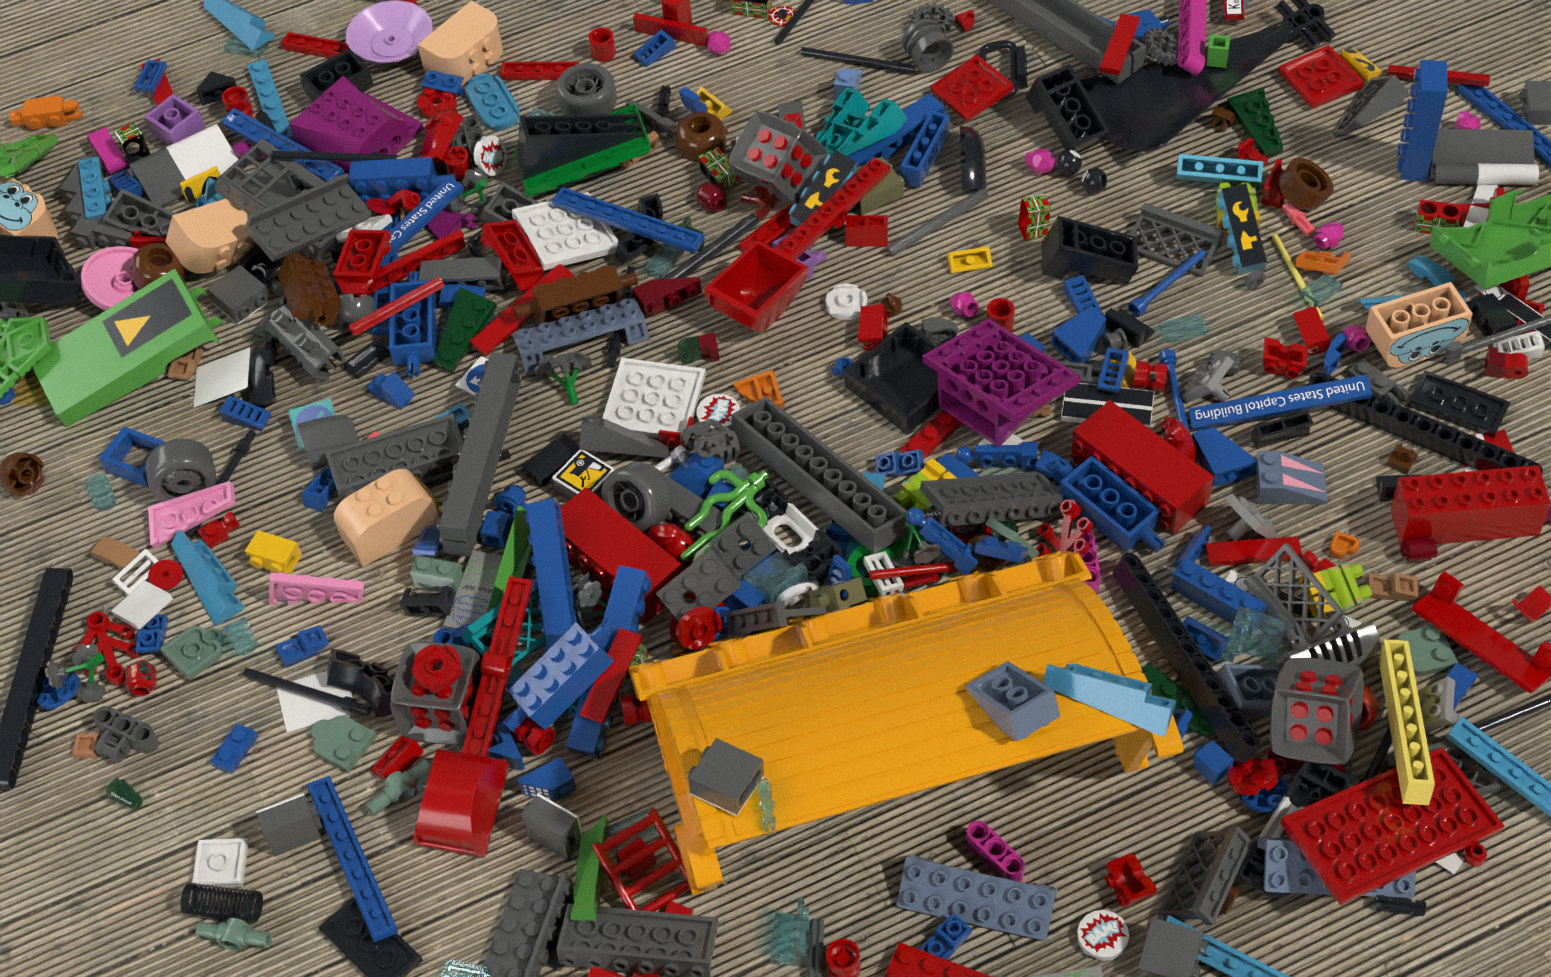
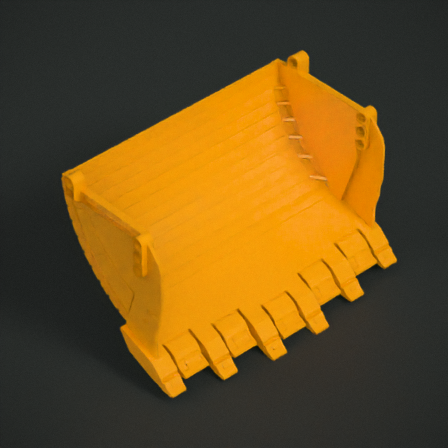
M1058 551L1032 558L1024 564L988 573H978L977 571L951 578L942 585L906 594L902 592L889 593L883 597L878 596L867 599V602L831 613L828 612L823 615L787 621V626L775 630L745 636L744 638L735 636L709 643V649L706 648L702 651L665 659L661 662L657 659L629 667V674L636 697L640 701L647 700L664 769L669 776L681 824L674 825L673 827L692 896L717 889V884L723 882L716 855V848L1110 738L1113 739L1116 747L1115 755L1116 757L1119 756L1125 774L1149 767L1147 754L1152 746L1158 759L1183 753L1182 739L1173 714L1166 735L1161 737L1057 691H1054L1060 717L1029 734L1026 738L1015 741L1000 730L966 690L965 685L1007 661L1044 683L1047 665L1051 664L1066 668L1067 664L1074 663L1148 683L1145 674H1142V668L1136 655L1132 653V648L1126 636L1123 635V631L1116 619L1114 620V616L1108 607L1105 606L1102 599L1096 595V592L1084 582L1092 579V576L1079 553ZM716 738L763 759L764 777L738 816L690 795L689 781L687 780L689 771L693 766L698 765L703 751L707 746H711Z

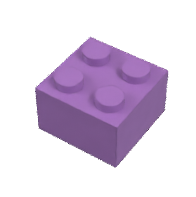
M174 94L144 116L149 132L167 145H172L205 128L200 111Z

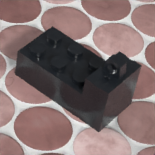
M1070 64L1034 80L1025 98L1035 114L1043 112L1065 151L1073 150L1080 153L1104 142L1110 130Z
M1058 216L1041 243L1042 274L1046 276H1053L1062 280L1067 270L1071 269L1128 284L1138 270L1137 237Z

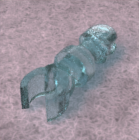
M764 778L757 780V789L761 800L758 804L759 810L763 814V829L769 832V823L773 831L776 829V818L773 815L775 802L771 800V782Z

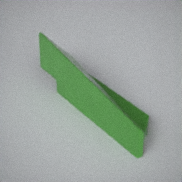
M518 506L487 613L502 603L509 576L523 578L532 548L528 540V535L531 534L530 526L527 525L525 519L527 511L521 506Z
M604 814L598 824L581 836L573 897L574 905L570 920L596 921L597 908L600 904L603 867L592 848V844L598 842L601 844L607 840V814Z

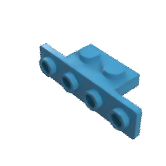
M99 157L80 160L79 169L86 218L90 220L104 217L113 202L111 195L108 194V192H111L109 181L104 180L101 173Z

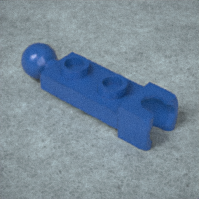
M1021 442V445H1001L1000 447L996 445H975V451L964 446L956 451L955 456L957 460L965 464L976 460V466H1021V469H1035V464L1038 461V443Z
M911 508L906 513L907 522L912 526L919 525L921 527L919 533L927 542L939 544L942 554L955 561L954 566L963 574L967 575L978 564L976 559L982 555L975 553L973 545L970 543L965 545L931 516L925 519L924 512L921 509Z

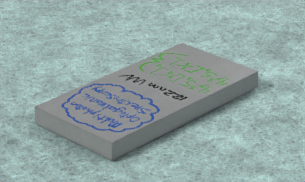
M473 550L457 589L450 616L446 617L443 624L444 628L453 630L471 624L487 613L503 556Z

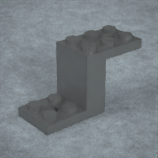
M747 511L695 552L693 563L659 589L656 594L678 621L694 608L706 606L713 609L741 587V576L777 549V546L750 512ZM741 538H748L751 541V546L747 550H742L738 547V541ZM685 591H693L696 594V599L690 603L684 601L682 595Z

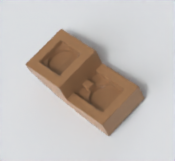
M203 344L172 360L167 376L169 378L189 380L197 369L204 353L205 347Z
M103 535L90 554L107 565L113 564L123 570L140 552L118 540Z
M1370 572L1365 577V585L1368 584L1373 594L1369 598L1383 600H1413L1418 598V577L1396 572L1392 577Z

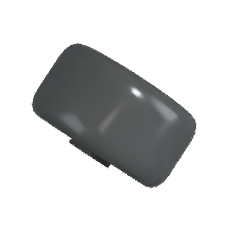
M592 63L574 65L565 70L557 80V101L564 115L608 114L613 111L616 105L617 94L614 78L606 68Z
M174 439L164 442L153 449L146 460L145 469L149 489L162 502L215 485L216 470L213 456L210 450L198 441Z
M633 462L620 467L608 475L602 487V500L641 532L647 531L651 526L661 524L670 513L672 507L670 485L662 472L651 464Z

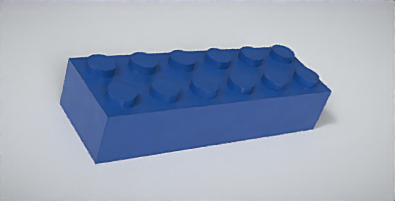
M1420 60L1419 68L1414 69L1413 81H1415V84H1411L1410 97L1412 99L1407 101L1408 114H1404L1403 127L1405 129H1401L1400 141L1402 143L1397 145V156H1400L1397 162V171L1401 172V180H1427L1448 93L1447 61Z

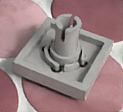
M1226 356L1220 360L1218 358L1215 359L1208 366H1201L1195 373L1197 375L1196 378L1185 386L1186 391L1182 395V399L1189 403L1208 393H1212L1219 402L1226 401L1231 393L1220 384V381L1234 361L1229 356Z
M1232 493L1226 498L1225 501L1241 517L1227 531L1232 539L1239 541L1251 527L1266 538H1274L1277 535L1272 529L1275 525L1266 516L1263 517L1258 512L1259 508L1250 500L1248 501L1242 495L1238 498Z
M1450 677L1441 679L1418 690L1425 734L1446 725L1453 727L1460 719V714L1453 711L1455 680Z

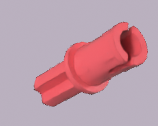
M1289 201L1282 206V212L1289 217L1293 226L1297 225L1306 236H1311L1315 232V227L1306 219L1304 212H1301Z

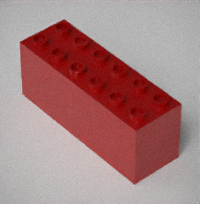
M1111 400L1106 402L1073 430L1071 450L1073 461L1077 465H1081L1091 455L1160 510L1158 525L1172 535L1177 533L1210 503L1214 476Z
M1536 465L1399 477L1390 512L1400 546L1404 544L1405 539L1425 537L1435 539L1437 544L1539 536L1551 502L1540 467Z
M587 487L561 507L569 564L573 567H578L583 575L590 572L591 579L601 584L603 592L611 594L619 565L647 572L652 584L650 592L645 594L643 601L645 602L644 613L642 616L639 615V619L646 624L666 606L657 596L656 592L682 572L681 563Z

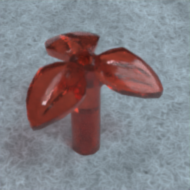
M755 186L757 196L742 194L741 201L761 206L756 213L758 221H760L769 214V206L774 208L776 196L775 193L769 196V190L763 186Z

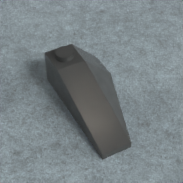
M1395 75L1371 78L1357 93V102L1350 104L1348 107L1350 113L1341 118L1332 133L1335 136L1346 135L1388 111L1399 107L1409 92Z
M121 189L102 218V221L121 230H138L139 233L167 237L172 215L176 213Z
M596 415L582 417L579 450L668 458L669 446L609 420L601 419Z

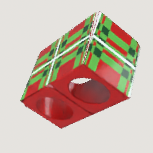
M1044 194L1021 198L1018 226L1024 240L1045 237L1048 233L1051 207Z
M1420 199L1414 217V232L1432 234L1433 226L1438 228L1459 227L1461 205Z

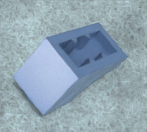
M843 68L842 71L838 70L834 82L835 100L846 87L855 90L859 89L862 70Z

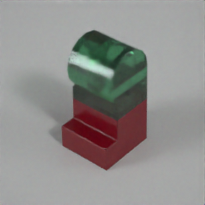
M715 332L684 338L677 344L679 360L682 363L690 364L695 360L710 358L711 362L720 361Z

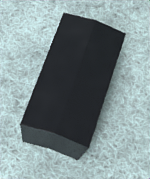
M1309 411L1259 424L1254 427L1251 439L1255 447L1259 449L1308 435L1313 421Z
M566 434L562 435L523 465L525 474L541 488L579 451V445Z

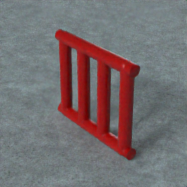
M655 808L648 812L647 817L605 842L592 844L598 860L626 909L656 912L667 905L669 901H674L690 891L680 850ZM649 826H655L661 838L616 865L612 864L606 852ZM666 846L673 860L626 888L619 874ZM679 868L685 879L684 883L643 908H637L631 896Z

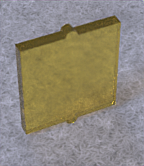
M24 376L20 381L19 387L15 390L17 393L13 405L50 406V402L37 376Z
M417 475L414 476L423 490L431 497L436 508L443 514L442 505Z

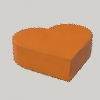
M1336 531L1330 544L1329 553L1335 559H1343L1346 555H1354L1359 550V540L1353 536Z

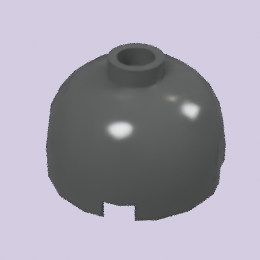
M354 294L338 296L342 306L336 321L350 330V324L375 311V299L361 294V298H354Z

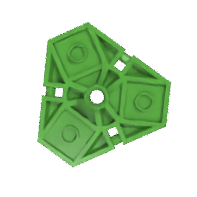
M37 134L2 146L0 141V177H12L16 174V171L21 172L34 163L35 160L47 154L58 143L56 135Z
M44 317L9 318L7 323L3 318H0V399L5 393L9 392L10 388L12 389L15 386V382L19 378L22 379L52 349L48 322Z

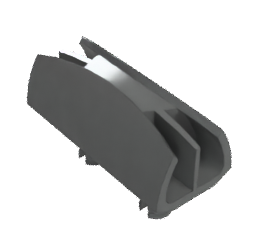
M288 303L284 304L279 310L272 312L271 319L265 329L275 339L279 340V343L285 346V349L291 352V355L297 358V361L303 364V367L313 377L329 380L324 364L326 363L336 370L335 366L328 360L331 356L344 363L345 357L341 349L314 322L292 317Z
M1332 610L1326 613V616L1330 619L1336 612ZM1342 616L1332 626L1335 632L1333 636L1310 644L1305 641L1299 624L1293 627L1290 626L1284 629L1293 646V650L1278 658L1275 667L1278 673H1280L1284 663L1288 659L1296 657L1317 658L1359 666L1382 648L1376 627L1373 623L1367 622L1351 628L1347 626Z

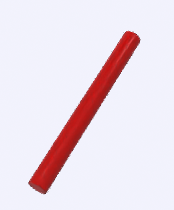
M954 562L870 570L869 577L870 580L960 570L954 566Z

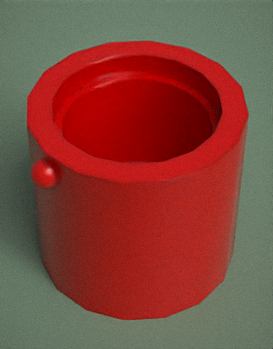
M605 27L593 29L588 34L592 58L599 62L613 59L616 54L613 32Z
M460 146L447 149L443 156L444 171H446V175L455 174L456 181L462 182L466 170L472 169L468 151Z
M1005 298L991 300L987 305L986 319H991L1011 332L1014 328V304Z

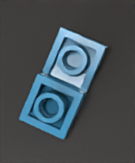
M1418 255L1406 264L1420 280L1427 276L1435 287L1449 282L1453 283L1456 280L1443 266L1423 255Z

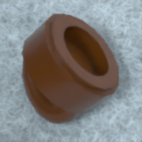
M887 293L881 304H884L889 317L897 316L902 311V301L891 293Z

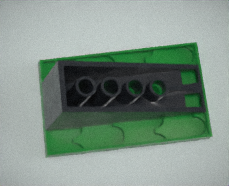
M635 103L608 114L519 116L518 147L514 149V155L525 194L528 197L556 189L557 185L582 179L587 174L618 166L620 162L644 156L651 151V143Z

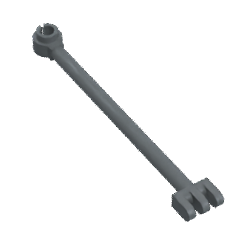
M1551 314L1463 345L1460 341L1448 344L1443 362L1451 364L1460 361L1461 354L1551 324Z

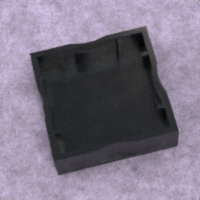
M0 234V302L77 303L81 289V280L74 268L66 260L65 253L56 237Z
M905 322L888 335L875 349L864 354L844 370L845 387L908 435L940 409L937 372L924 364L922 355L937 347L925 335Z

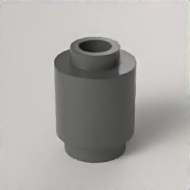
M1216 349L1215 353H1210L1207 365H1210L1217 358L1220 360L1229 356L1234 363L1226 374H1238L1242 357L1237 356L1236 353Z

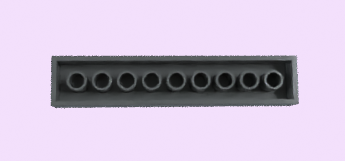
M767 396L731 414L732 431L736 433L738 440L870 552L875 554L909 534L910 529L904 513L907 511Z

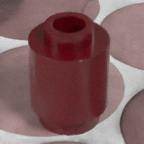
M1429 537L1405 539L1404 544L1400 546L1401 557L1405 558L1408 563L1430 561L1432 558H1436L1438 554L1435 539H1429Z

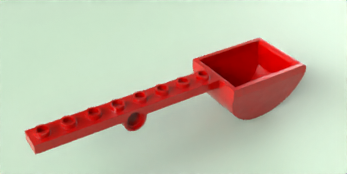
M873 158L775 249L759 240L755 241L706 286L705 296L710 306L756 333H760L770 327L792 303L807 278L808 267L796 261V259L832 226L840 228L846 221L848 211L890 173L891 166Z
M511 576L508 578L489 651L485 652L482 659V678L462 752L437 748L415 827L413 845L486 857L510 766L505 760L488 757V749L493 738L533 586L532 580Z

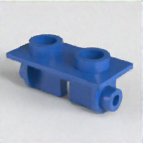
M427 70L421 87L453 93L455 96H459L464 92V88L461 87L464 77Z

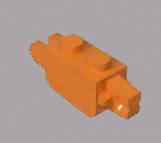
M57 95L27 99L23 103L22 109L10 112L9 118L12 125H26L28 130L65 126L67 121L80 119L83 114L78 109L79 104L77 101H64L61 96Z

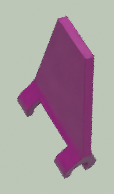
M444 208L426 226L439 240L459 230L462 225L470 230H474L478 223L472 221L475 218V215L472 213L461 214Z

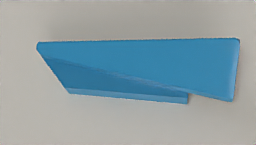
M205 0L203 4L206 10L251 50H256L275 37L274 33L264 29L266 20L229 0Z
M178 530L171 545L215 626L220 625L245 608L241 601L232 593L238 585L206 542L200 539L193 542L188 539L184 531Z
M1075 663L1067 664L1066 668L1051 664L1046 667L1043 684L1054 691L1161 737L1166 735L1176 700L1150 695L1151 683Z

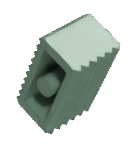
M420 555L416 557L410 572L415 588L441 592L443 587H449V591H454L455 594L463 577L459 562L451 563L446 560L433 559V557L430 559L429 557H420Z

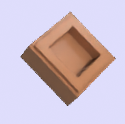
M100 733L76 734L72 753L74 759L98 758L99 755L95 749L101 737Z

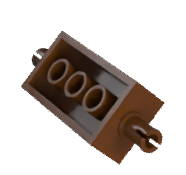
M300 251L295 252L293 255L285 256L278 277L292 317L315 322L317 325L320 323V326H333L342 304L326 263L318 259H306L303 252L300 254Z
M613 265L610 267L602 266L596 271L589 273L581 272L571 278L563 277L550 284L542 283L533 288L530 302L513 306L514 314L517 319L534 314L538 326L542 323H550L562 317H570L580 314L582 311H590L603 305L620 302L623 288L638 285V278L635 272L618 276Z

